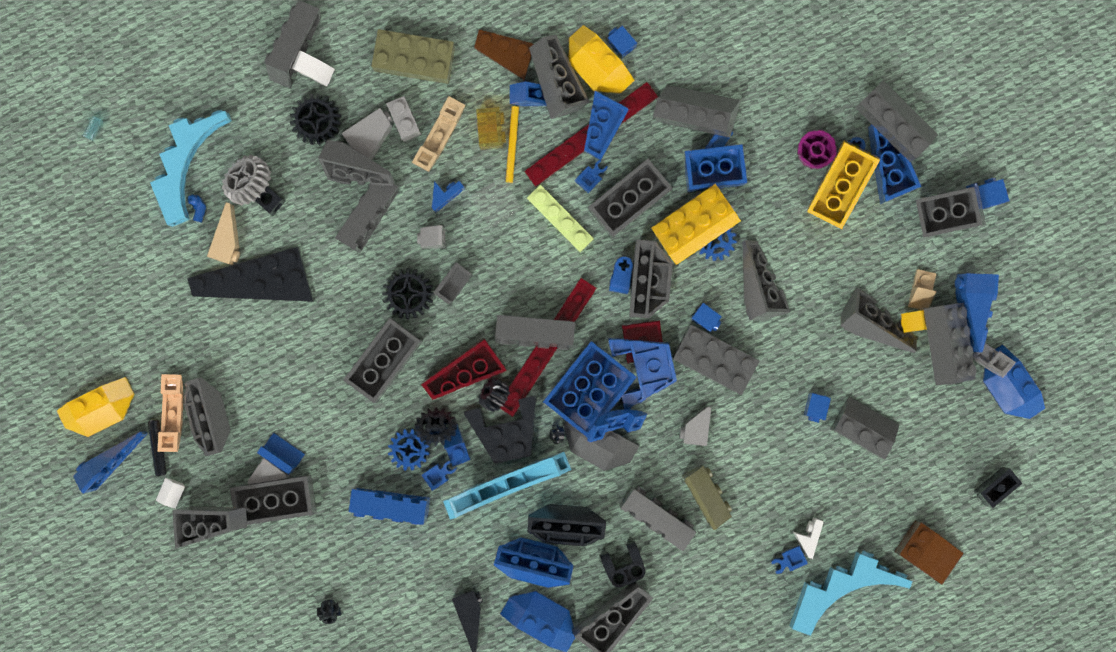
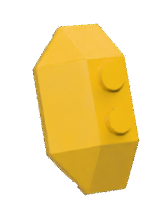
M583 25L569 38L568 60L572 68L593 91L621 94L635 81L616 54L596 33Z
M127 377L102 385L67 402L57 410V413L66 429L90 437L124 420L131 400L134 397V392Z

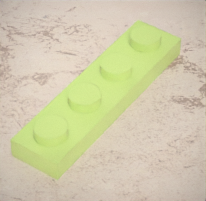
M541 185L527 197L539 212L579 252L594 240Z

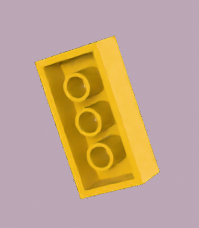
M844 140L811 200L807 212L842 229L880 161L879 157Z
M714 184L653 226L652 230L668 255L677 265L741 220L720 189Z

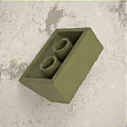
M700 465L682 475L705 519L713 530L719 528L732 517L730 514L732 509L727 500L723 502L720 496L723 493L718 484H713L711 480L713 474L708 467L704 468L703 465Z

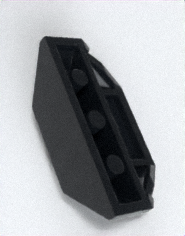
M548 504L528 515L527 532L547 544L587 546L605 538L606 520L588 507Z

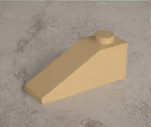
M226 202L207 257L233 265L240 257V252L238 251L239 240L234 205Z

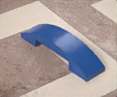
M638 410L607 412L595 421L587 441L601 440L606 432L624 428L627 432L639 430L644 423L647 413Z

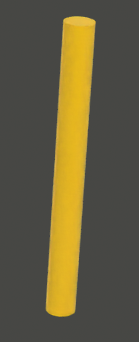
M512 106L506 183H513L519 116V107Z

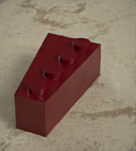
M483 338L422 381L421 385L431 399L434 400L503 373L507 369L485 338Z

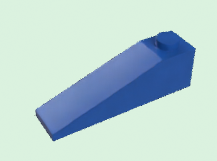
M146 431L139 432L91 460L82 462L76 468L78 472L73 476L80 491L83 494L96 491L148 433Z

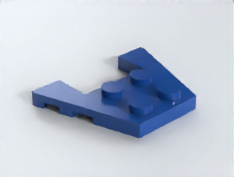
M608 338L612 357L632 352L640 386L639 389L627 391L623 394L621 398L624 410L631 409L632 406L643 402L647 397L658 393L677 381L668 343Z

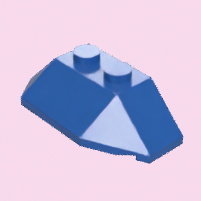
M1003 344L995 349L997 352H1002L1015 361L1016 364L1003 378L984 367L983 382L1004 414L1030 419L1045 409L1042 393L1021 361Z
M521 537L505 545L498 546L494 566L508 577L547 588L569 585L574 567L557 546Z
M537 591L509 597L500 613L516 628L551 648L567 652L575 639L572 633L574 625L570 611Z

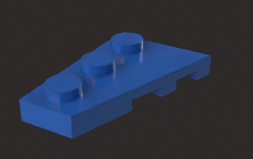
M597 91L594 94L584 152L602 160L629 109Z

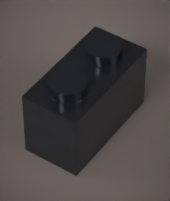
M1001 467L973 492L985 506L994 508L1023 483L1010 468Z

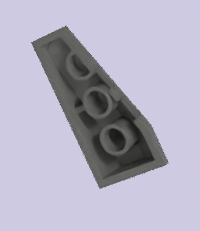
M327 139L318 159L328 180L342 184H351L352 181H358L359 185H364L365 182L380 186L394 185L390 171L343 142Z
M743 241L744 304L749 320H765L790 313L783 290L778 291L773 281L777 279L775 274H771L766 268L768 261L758 242Z

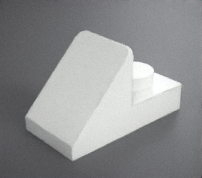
M814 517L807 524L806 532H808V535L793 531L805 555L812 559L824 522Z

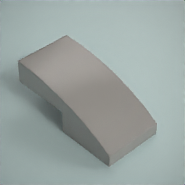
M986 343L983 352H975L972 356L974 361L1002 378L1016 364L1008 356L1000 351L997 352Z

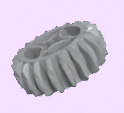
M244 155L242 159L238 158L236 163L232 162V167L228 168L229 171L224 174L225 179L222 180L224 184L222 189L226 197L233 203L249 205L251 201L255 202L257 197L261 198L262 192H266L265 188L269 186L268 181L271 180L269 166L260 157Z

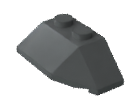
M636 240L629 317L649 319L669 302L673 263L656 241Z
M201 377L185 382L184 406L193 439L206 457L221 453L231 430L221 393Z
M565 421L563 425L570 451L604 471L630 463L639 448L637 444L614 431L606 432L601 440L588 442V438L570 423Z

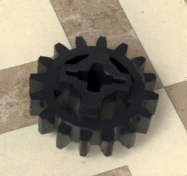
M435 407L434 411L428 408L426 414L421 412V418H416V436L420 437L421 442L426 440L428 446L431 442L434 443L435 447H437L439 442L445 445V440L451 441V436L456 435V418L452 416L450 411L445 413V408L441 409V411H438L437 407Z

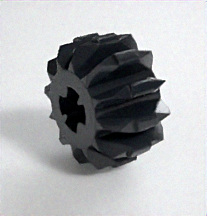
M489 379L487 384H484L483 389L480 390L481 393L478 395L481 406L488 411H499L501 406L504 407V403L508 401L507 397L510 395L509 387L500 379Z

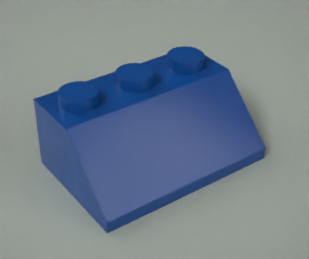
M743 144L685 151L687 192L707 190L714 184L719 189L744 186L747 183Z

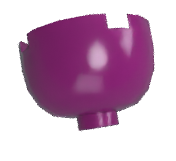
M823 130L806 133L800 139L797 146L799 161L810 169H821L828 166L836 156L837 150L834 138Z

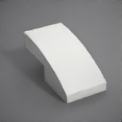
M302 51L298 52L292 69L324 86H328L335 70Z

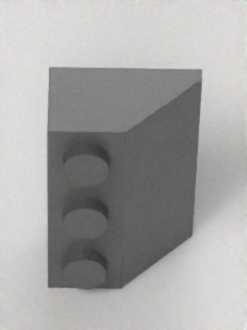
M849 396L830 430L878 458L885 460L895 443L899 425Z

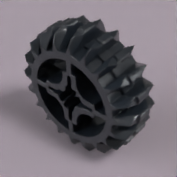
M310 94L309 100L306 96H303V103L298 100L296 103L299 107H292L296 113L290 114V117L295 119L290 121V125L295 126L292 131L297 133L296 137L298 139L303 137L302 141L304 143L309 141L310 145H314L316 140L319 146L322 145L321 139L325 142L328 136L334 139L335 136L332 132L339 133V129L335 126L342 125L340 121L336 120L342 118V115L337 113L340 109L338 106L334 107L335 102L333 100L329 102L328 96L322 99L321 94H318L316 99L313 94ZM317 105L326 107L330 114L319 113ZM310 107L309 114L301 119L305 110ZM315 114H316V116H317L318 118H320V119H317L316 125H315V123L312 121V120L315 119ZM330 121L328 127L322 132V125ZM302 125H311L315 134L305 132Z
M406 268V274H404L402 269H399V276L395 272L392 273V276L395 278L394 280L391 278L386 279L391 283L390 286L383 285L384 288L388 289V292H382V295L388 296L383 302H390L386 307L387 310L394 308L392 311L393 315H396L399 311V318L401 319L404 313L407 320H410V314H413V317L416 319L418 318L416 312L419 311L421 315H424L425 313L422 308L430 309L426 302L433 303V300L428 298V295H434V292H428V289H432L433 285H426L430 279L427 277L422 280L425 274L421 272L417 276V269H414L412 274L410 268ZM411 278L420 282L423 291L412 288ZM405 279L404 287L401 290L393 291L396 284ZM409 288V291L418 294H413L411 298L407 299V296L399 293H404ZM393 297H402L405 309L400 308L395 303ZM423 297L421 303L411 309L413 299Z

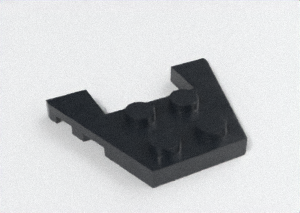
M536 395L518 399L523 419L486 426L482 407L464 411L465 417L494 464L528 457L533 454Z

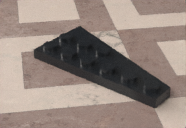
M299 247L187 278L193 297L314 302Z

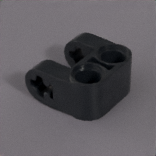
M635 541L626 544L632 561L619 567H614L608 552L599 555L605 572L615 587H624L641 580L645 576V567ZM634 566L642 568L641 572L637 575L631 573V569ZM616 573L624 575L621 582L614 581L613 576Z

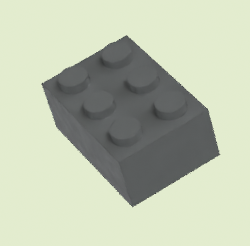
M978 186L916 200L923 238L986 224Z

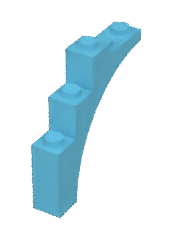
M215 111L208 118L202 117L194 120L193 124L187 118H178L173 121V124L168 125L177 147H167L163 153L159 154L168 175H159L155 177V181L150 182L167 225L173 227L190 220L185 201V182L188 168L197 149L205 139L218 128L232 121L229 113L226 111Z
M565 452L532 462L492 480L477 484L443 502L451 520L506 495L560 476L570 471L571 467Z
M862 551V554L856 552L849 573H847V569L837 566L836 569L830 567L823 589L819 583L811 581L808 584L804 582L789 626L793 630L811 636L816 623L826 609L847 593L865 586L878 584L897 585L910 589L913 581L907 578L908 575L896 571V574L889 572L890 568L880 564L876 567L878 560L873 558L874 554Z

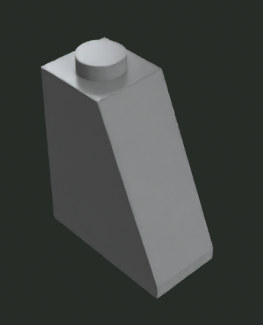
M381 108L344 131L342 135L351 148L372 160L393 128L390 123L393 120L387 111L383 113Z

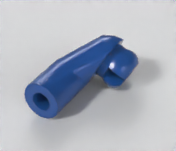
M192 194L188 197V203L195 209L193 220L202 223L206 204L200 196Z

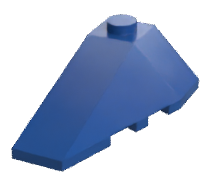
M966 273L956 275L957 303H964V307L967 310L966 320L967 326L970 329L969 338L973 352H983L988 333V328L986 327L987 320L992 318L993 311L990 310L993 300L997 299L998 274Z

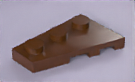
M479 30L474 49L525 82L531 59L529 48L534 44Z

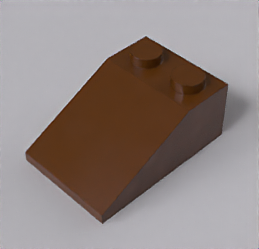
M916 520L894 551L941 585H943L964 554L936 532Z

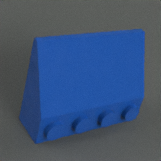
M591 341L543 402L588 438L595 421L601 415L611 411L637 377Z

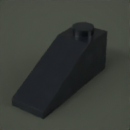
M474 587L452 597L472 652H476L478 647L481 603L483 602L480 591L476 592Z

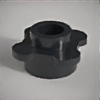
M552 425V429L549 432L550 440H553V444H559V442L564 441V429L562 426Z

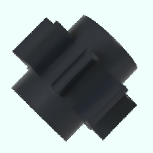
M324 600L321 603V607H317V616L325 624L335 623L337 616H341V607L334 600Z

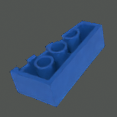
M871 124L868 127L872 154L880 159L875 168V176L880 204H883L916 190L921 185L911 162Z
M354 487L351 491L349 512L354 513L353 516L356 517L369 515L373 516V519L378 520L387 518L392 519L391 521L394 522L404 521L415 525H424L428 518L430 497Z

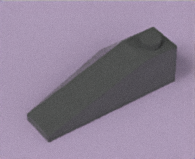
M856 288L841 313L840 326L856 336L915 353L917 351V338L911 332L904 333L900 322L895 324L886 309L882 312L875 305L877 301L872 296Z

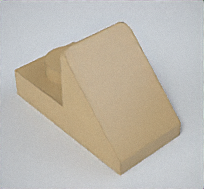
M916 270L908 307L920 310L929 308L936 294V291L933 290L936 273Z

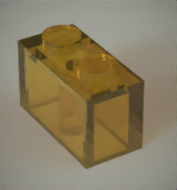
M499 107L476 109L480 150L503 148V143H506V133L501 130V124H505L504 112L500 113Z

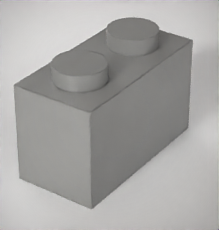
M404 96L386 103L403 142L421 135Z

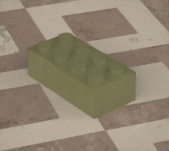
M378 29L371 67L374 72L449 84L455 45L452 41Z

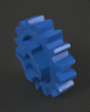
M733 227L718 237L719 244L714 245L715 241L712 240L708 243L707 248L706 246L701 248L702 250L699 254L706 253L705 259H709L712 256L713 261H716L717 257L720 260H724V255L730 257L729 251H735L732 245L738 243V241L733 240L737 233H731ZM725 233L728 235L729 242L725 240ZM718 248L725 249L720 253H715Z
M404 429L403 435L397 432L398 438H391L394 444L388 445L392 449L388 455H393L394 457L391 462L397 461V468L403 465L404 471L408 467L412 471L415 470V465L419 468L422 467L421 461L427 462L424 456L430 455V452L426 451V448L430 447V445L428 446L420 441V437H417L415 434V429H412L410 433H408L407 429ZM408 437L406 443L398 444L401 439ZM415 439L419 441L422 448L417 447ZM411 445V449H414L415 452H411L409 455L406 450L401 449ZM397 452L401 453L403 461L399 458ZM413 456H420L417 461L411 462Z

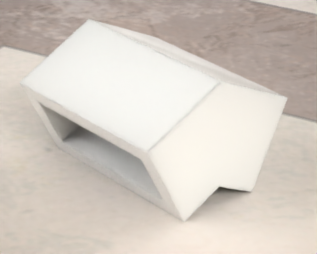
M165 478L156 501L176 509L185 488L184 484Z

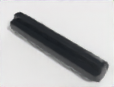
M158 419L148 421L154 471L156 476H163L167 472L164 452H158V433L161 432L160 422Z

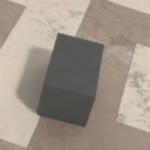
M456 262L436 288L434 294L451 306L473 274Z

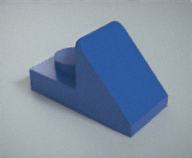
M434 181L432 209L435 213L465 190L460 181L457 183L454 181L446 187L447 191L445 193Z
M458 424L457 430H455L456 435L451 436V441L445 440V445H443L449 459L452 460V467L471 460Z

